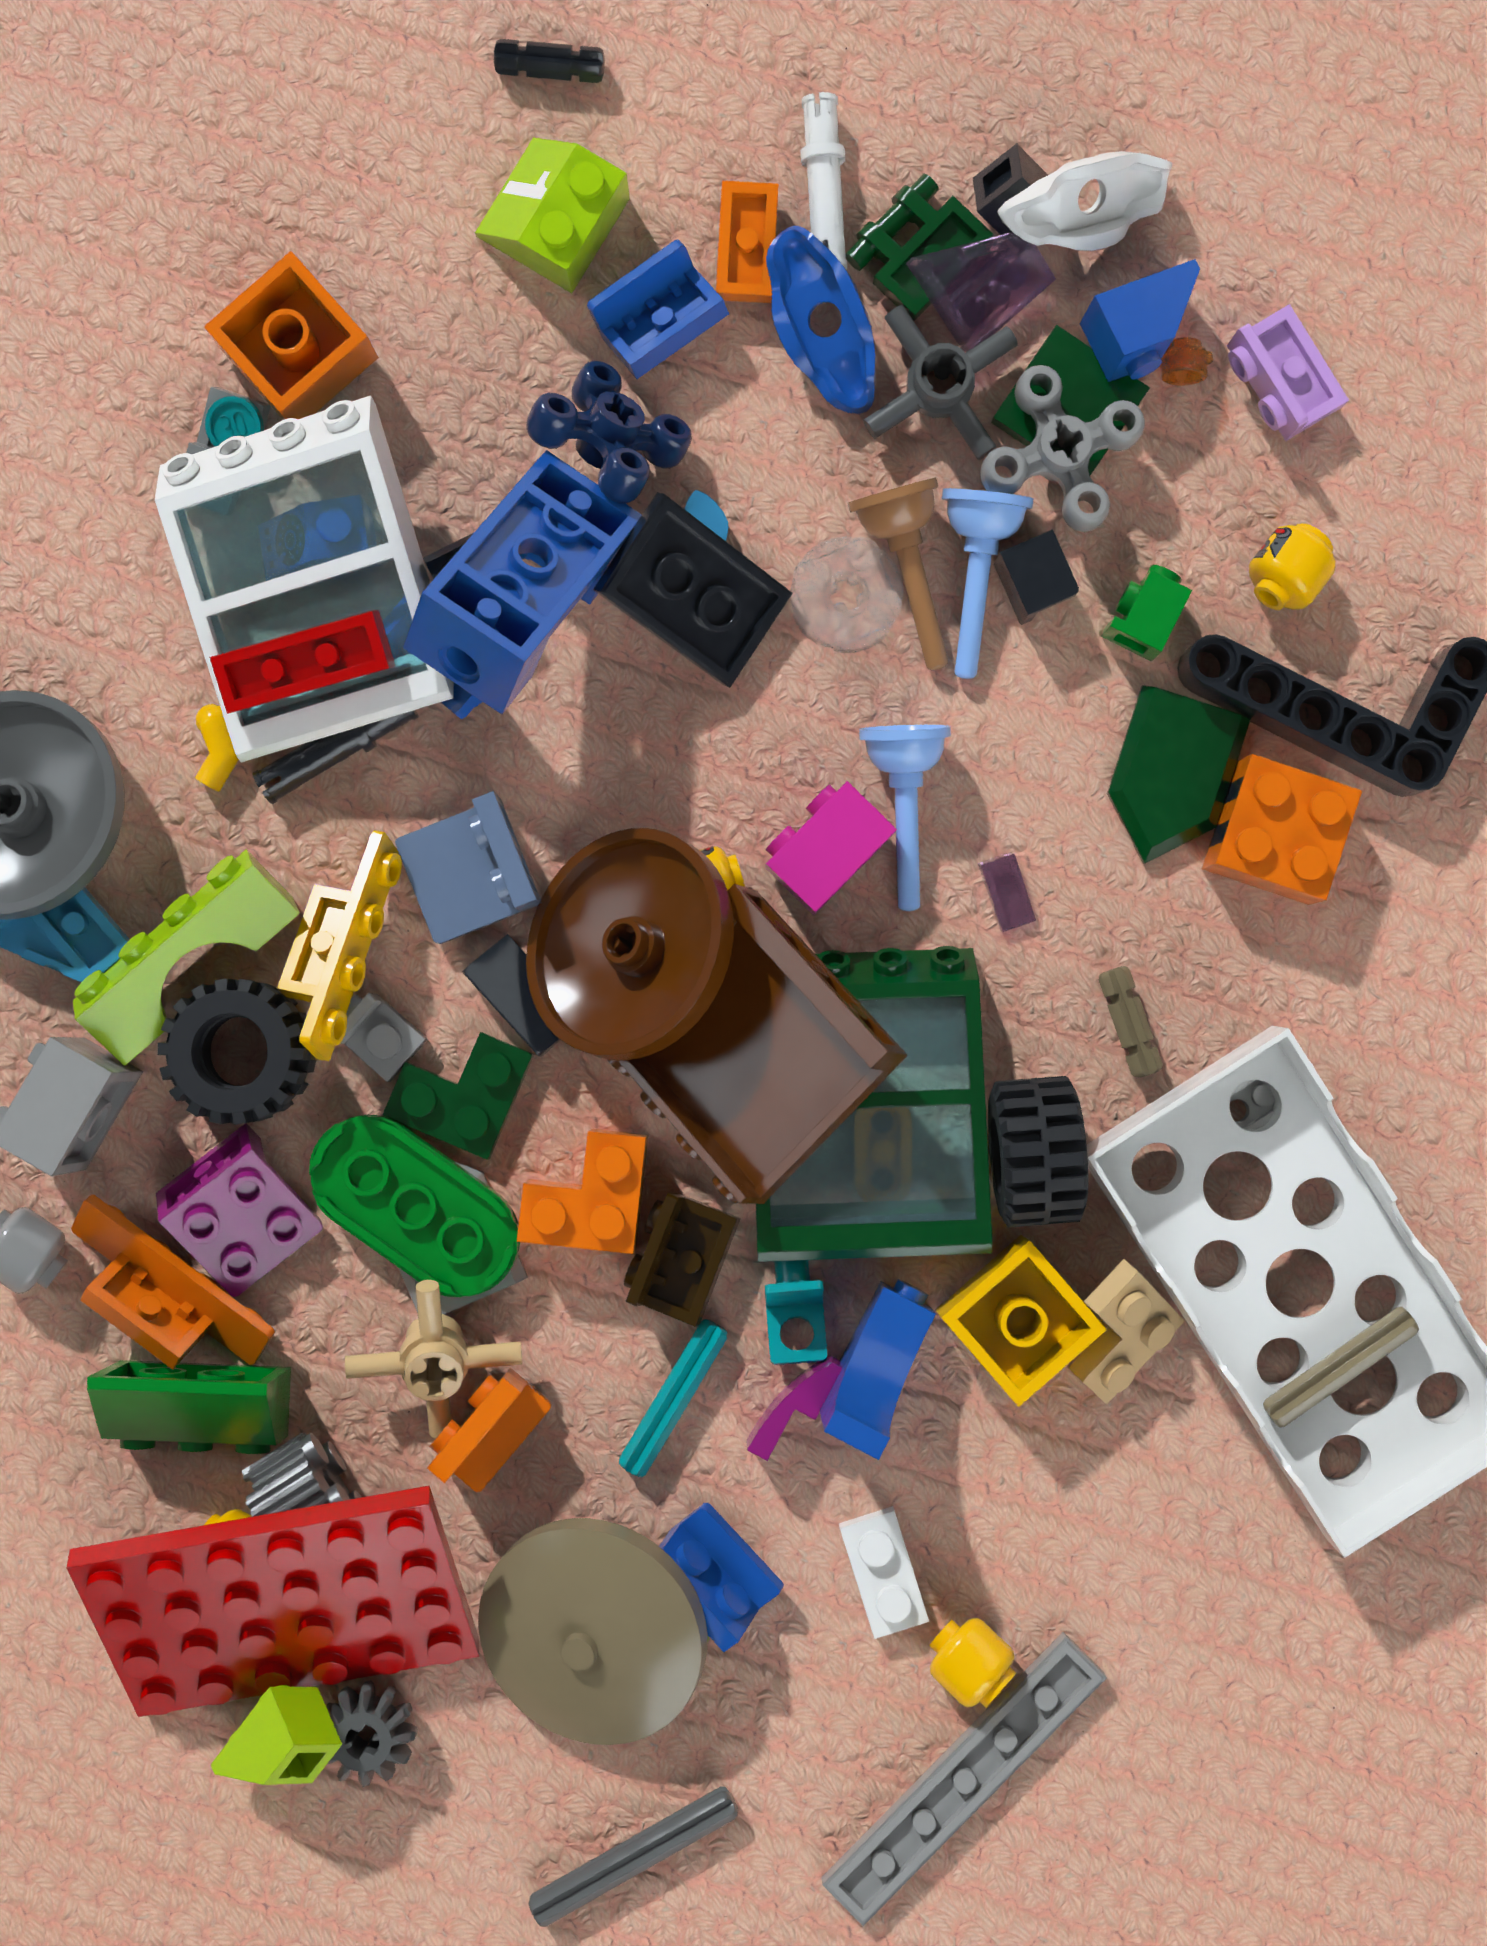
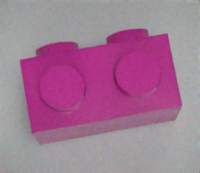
M848 781L838 791L830 784L826 786L806 807V810L812 817L797 832L788 825L765 849L772 856L766 863L765 869L813 916L897 830Z

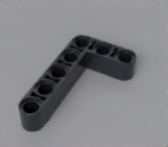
M1218 634L1206 635L1197 640L1180 657L1177 669L1181 683L1190 692L1228 711L1245 716L1251 723L1393 795L1407 797L1435 787L1444 778L1487 693V641L1478 637H1466L1438 652L1432 659L1400 724ZM1198 653H1211L1218 659L1221 669L1219 677L1210 678L1199 671L1196 664ZM1456 654L1462 655L1470 661L1473 669L1471 680L1463 679L1455 671L1454 658ZM1256 677L1268 684L1271 691V698L1268 704L1258 703L1251 698L1247 686L1250 678ZM1302 703L1313 705L1321 714V725L1318 730L1307 728L1300 720L1299 710ZM1431 704L1439 706L1446 713L1448 723L1445 731L1437 730L1431 725L1428 719V710ZM1354 729L1363 730L1370 737L1372 749L1368 756L1360 755L1352 747L1351 734ZM1406 754L1414 756L1422 766L1423 773L1419 782L1411 781L1403 772L1402 762Z

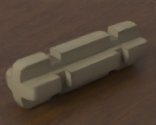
M1121 966L1103 972L1099 975L1098 980L1104 997H1110L1112 1004L1107 1006L1121 1046L1128 1049L1129 1055L1125 1057L1131 1074L1134 1077H1144L1158 1072L1162 1069L1163 1063L1157 1047H1152L1149 1041L1154 1038L1139 995H1133L1132 988L1136 986L1130 969L1126 966Z

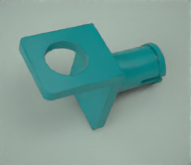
M809 1260L774 1261L776 1284L765 1285L770 1361L773 1365L823 1362L827 1359L823 1281H810ZM794 1318L807 1321L814 1332L811 1344L799 1351L786 1347L780 1337V1331L784 1323Z

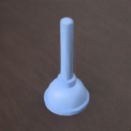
M944 488L942 491V500L947 501V515L950 525L957 534L965 537L964 552H969L955 664V675L960 678L972 679L977 675L992 555H998L1000 540L1009 539L1018 531L1024 520L1026 509H1032L1034 498L971 489Z
M891 725L859 729V739L865 740L867 753L872 763L880 771L889 773V787L895 788L898 908L903 911H914L920 908L917 787L923 786V771L932 769L938 763L944 750V740L946 737L951 736L949 725Z

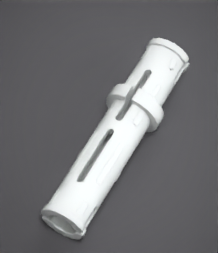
M819 92V105V103H815V95L812 93L802 98L806 146L800 150L801 163L807 168L811 233L847 269L840 165L845 162V148L842 144H839L838 96L829 92Z

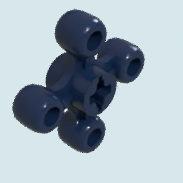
M591 361L582 367L572 386V400L584 412H577L575 405L565 396L548 392L541 395L532 406L527 418L526 430L529 437L535 443L548 449H557L562 447L568 439H577L576 450L587 463L600 469L598 486L601 492L614 502L629 503L639 496L649 478L650 469L647 460L663 469L677 466L691 444V430L682 419L671 414L659 415L650 424H643L645 417L641 407L634 400L620 393L622 380L618 371L607 363Z

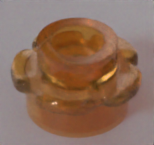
M1183 337L1174 339L1161 358L1162 364L1159 366L1161 368V378L1165 383L1177 386L1200 383L1208 376V365L1213 362V354L1210 351H1206V348L1202 347V342L1196 338Z

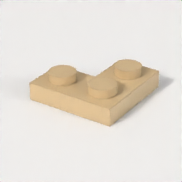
M1125 1259L1116 1266L1084 1301L1107 1325V1330L1090 1344L1069 1367L1106 1404L1117 1393L1125 1390L1131 1384L1139 1369L1156 1351L1164 1348L1171 1341L1175 1331L1185 1321L1139 1271Z

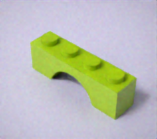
M247 849L237 858L230 855L218 862L208 873L206 879L209 882L192 897L189 894H184L177 898L165 910L162 916L164 921L148 935L145 932H140L132 937L120 950L118 956L121 959L104 973L100 970L91 973L75 990L74 995L76 998L73 999L75 1020L124 1066L165 1032L161 1030L166 1019L165 1010L161 1002L162 987L168 972L182 956L195 948L212 943H232L258 951L300 914L293 897Z

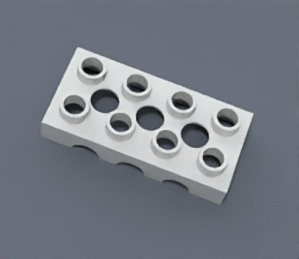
M1271 1026L1088 1143V1169L1322 1534L1345 1558L1487 1467V1346L1465 1316L1459 1302L1462 1298L1438 1260L1428 1253L1407 1226L1396 1205L1398 1198L1373 1159L1361 1150L1343 1126L1332 1104V1099L1334 1098L1290 1029ZM1259 1080L1266 1084L1273 1093L1275 1102L1273 1103L1272 1110H1274L1271 1119L1262 1127L1253 1130L1242 1129L1231 1116V1096L1236 1088L1244 1082ZM1152 1143H1164L1171 1148L1176 1157V1173L1171 1182L1165 1187L1154 1191L1143 1190L1136 1184L1132 1175L1133 1159L1144 1146ZM1236 1151L1247 1152L1260 1159L1266 1166L1271 1178V1193L1268 1202L1260 1212L1244 1220H1230L1216 1214L1208 1205L1203 1191L1204 1177L1209 1166L1218 1157ZM1311 1178H1324L1330 1184L1334 1193L1333 1209L1326 1219L1317 1224H1301L1293 1212V1195L1298 1186L1304 1181ZM1212 1241H1229L1234 1246L1238 1255V1267L1234 1276L1220 1286L1213 1287L1201 1284L1194 1270L1195 1258L1203 1246ZM1294 1249H1307L1318 1253L1329 1264L1334 1279L1333 1292L1328 1303L1317 1313L1306 1317H1291L1281 1313L1273 1306L1266 1291V1276L1270 1266L1280 1255ZM1375 1275L1388 1276L1394 1284L1396 1299L1391 1311L1397 1307L1405 1308L1419 1327V1331L1414 1337L1386 1355L1391 1361L1396 1374L1395 1390L1390 1400L1381 1409L1373 1413L1353 1414L1339 1407L1332 1396L1329 1395L1287 1426L1279 1428L1264 1410L1263 1403L1265 1399L1377 1322L1378 1320L1367 1321L1360 1318L1355 1308V1294L1361 1283L1369 1277ZM1276 1338L1293 1339L1298 1346L1300 1354L1299 1364L1295 1372L1289 1378L1280 1382L1262 1380L1257 1370V1358L1262 1347ZM1435 1373H1450L1457 1385V1396L1454 1404L1441 1415H1423L1417 1404V1393L1420 1385L1427 1377ZM1351 1435L1356 1437L1361 1447V1457L1357 1467L1350 1474L1340 1478H1331L1323 1475L1319 1465V1457L1324 1445L1336 1436Z

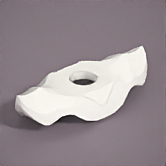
M1125 151L1103 153L1094 157L1068 162L1057 171L1037 180L1027 189L1007 200L997 212L1002 222L1014 234L1037 246L1053 244L1079 251L1103 249L1121 241L1133 222L1140 218L1158 214L1161 211L1165 201L1169 172L1172 169V162L1148 154ZM1096 179L1099 184L1098 198L1091 208L1081 211L1078 205L1079 193L1088 181Z

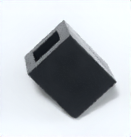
M1018 143L974 176L973 185L977 212L1016 251L1020 252L1029 247L1031 243L1014 234L1002 222L997 211L1007 200L1027 189L1037 180L1048 176V174Z
M1053 529L1001 551L994 563L1021 625L1032 621L1038 612L1075 597L1079 592V587Z

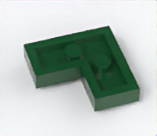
M480 1032L458 1083L412 1063L405 1062L382 1115L488 1160L491 1158L535 1054Z

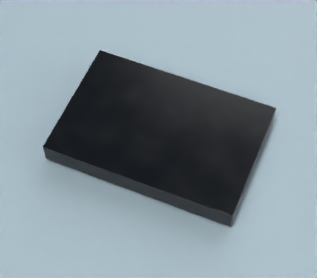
M659 492L656 493L593 589L697 667L729 688L793 594L667 495Z

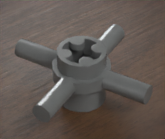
M903 305L897 306L885 316V320L913 361L907 374L906 392L863 419L866 429L876 439L917 411L932 418L950 417L978 460L983 459L997 447L968 404L975 388V373L1018 346L1014 333L1006 326L966 353L960 347L951 343H937L930 346ZM934 370L935 376L940 380H944L951 373L957 384L947 389L945 394H938L933 391L934 387L929 383L926 375Z

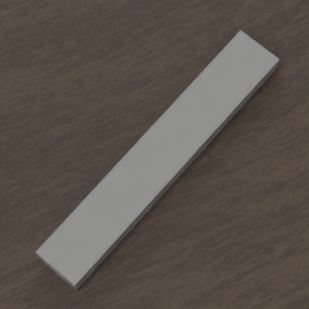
M1062 1632L821 1877L822 1885L864 1926L1107 1679L1105 1673Z

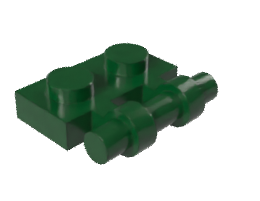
M923 174L911 187L904 185L892 197L893 205L876 223L869 221L856 234L858 241L846 253L847 261L858 271H861L873 257L880 259L885 264L874 276L873 284L896 306L903 305L913 321L991 243L994 235L953 195L936 211L928 201L937 193L939 187L927 174ZM908 221L915 223L920 229L903 247L899 246L892 238Z

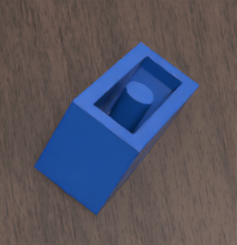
M1196 259L1094 296L1079 324L1108 382L1127 375L1131 379H1139L1152 373L1162 364L1161 358L1176 336L1200 271Z

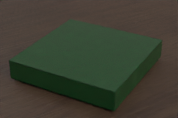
M1058 325L1054 327L1026 368L1027 370L1032 366L1044 365L1055 370L1061 378L1063 387L1060 398L1062 410L1066 415L1077 417L1085 423L1092 422L1098 418L1108 405L1116 401L1125 400L1138 406L1150 389L1149 386L1140 380L1131 379L1129 375L1108 382L1092 348ZM1015 384L993 416L991 423L1027 447L1035 439L1036 424L1032 416L1023 412L1017 405L1014 394ZM1036 385L1030 387L1034 394L1038 396L1046 395L1042 387ZM1113 421L1114 426L1119 431L1125 426V423L1122 421ZM1055 440L1051 447L1053 452L1063 450L1067 458H1069L1073 451L1071 446L1061 447L1057 440ZM1108 448L1101 449L1092 454L1088 463L1089 476L1096 469Z

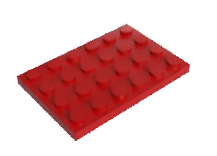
M430 1485L69 1550L66 1569L138 1717L164 1715L171 1711L205 1705H221L228 1701L261 1696L269 1687L280 1685L290 1687L334 1685L346 1680L380 1674L390 1675L402 1670L436 1664L446 1665L459 1660L479 1657V1636Z

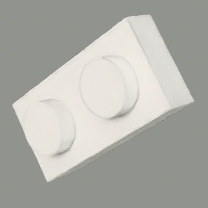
M893 1506L839 1523L874 1639L929 1622Z

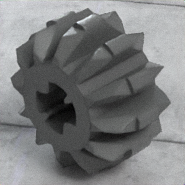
M372 1680L365 1681L359 1695L352 1688L346 1686L338 1694L339 1704L327 1703L326 1708L342 1742V1746L327 1764L338 1760L342 1763L337 1774L339 1781L346 1780L352 1770L358 1771V1780L362 1787L370 1785L374 1771L383 1780L387 1781L393 1777L396 1771L395 1763L406 1764L410 1759L412 1750L406 1743L415 1740L417 1726L404 1722L412 1712L411 1703H402L396 1707L391 1704L396 1695L394 1686H389L384 1691L382 1697L376 1696ZM365 1725L372 1727L376 1731L369 1741L363 1740L358 1736Z

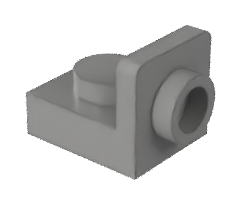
M368 993L363 999L358 995L352 997L346 1013V1033L340 1044H345L385 1081L391 1082L401 1071L404 1063L409 1062L428 1038L378 994Z

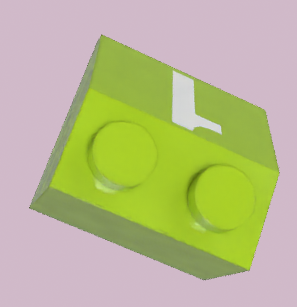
M533 137L475 232L476 237L568 292L573 293L630 200L627 173L577 143Z

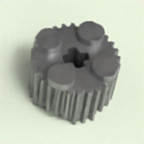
M300 1433L242 1470L243 1480L253 1483L252 1488L254 1492L246 1496L245 1502L251 1510L250 1514L252 1517L361 1498L362 1496L356 1490L349 1493L350 1491L339 1476L346 1471V1465L334 1445L330 1441L321 1445L312 1433L308 1435Z

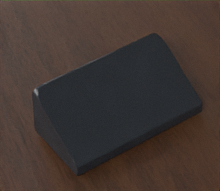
M508 934L462 971L539 1057L546 1054L560 1041L546 1026L534 1005L527 979L526 953Z

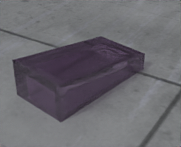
M1009 852L978 863L1000 930L1004 932L1036 921L1015 853Z

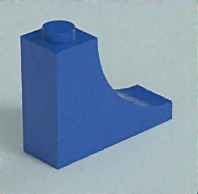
M900 1279L897 1280L894 1288L880 1281L840 1359L842 1370L820 1410L824 1432L877 1460L880 1459L890 1439L892 1417L909 1370L936 1315L930 1306L924 1304L929 1295Z

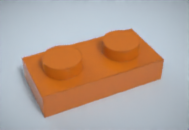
M722 181L716 292L724 301L772 303L771 280L766 264V256L773 239L776 238L779 184Z

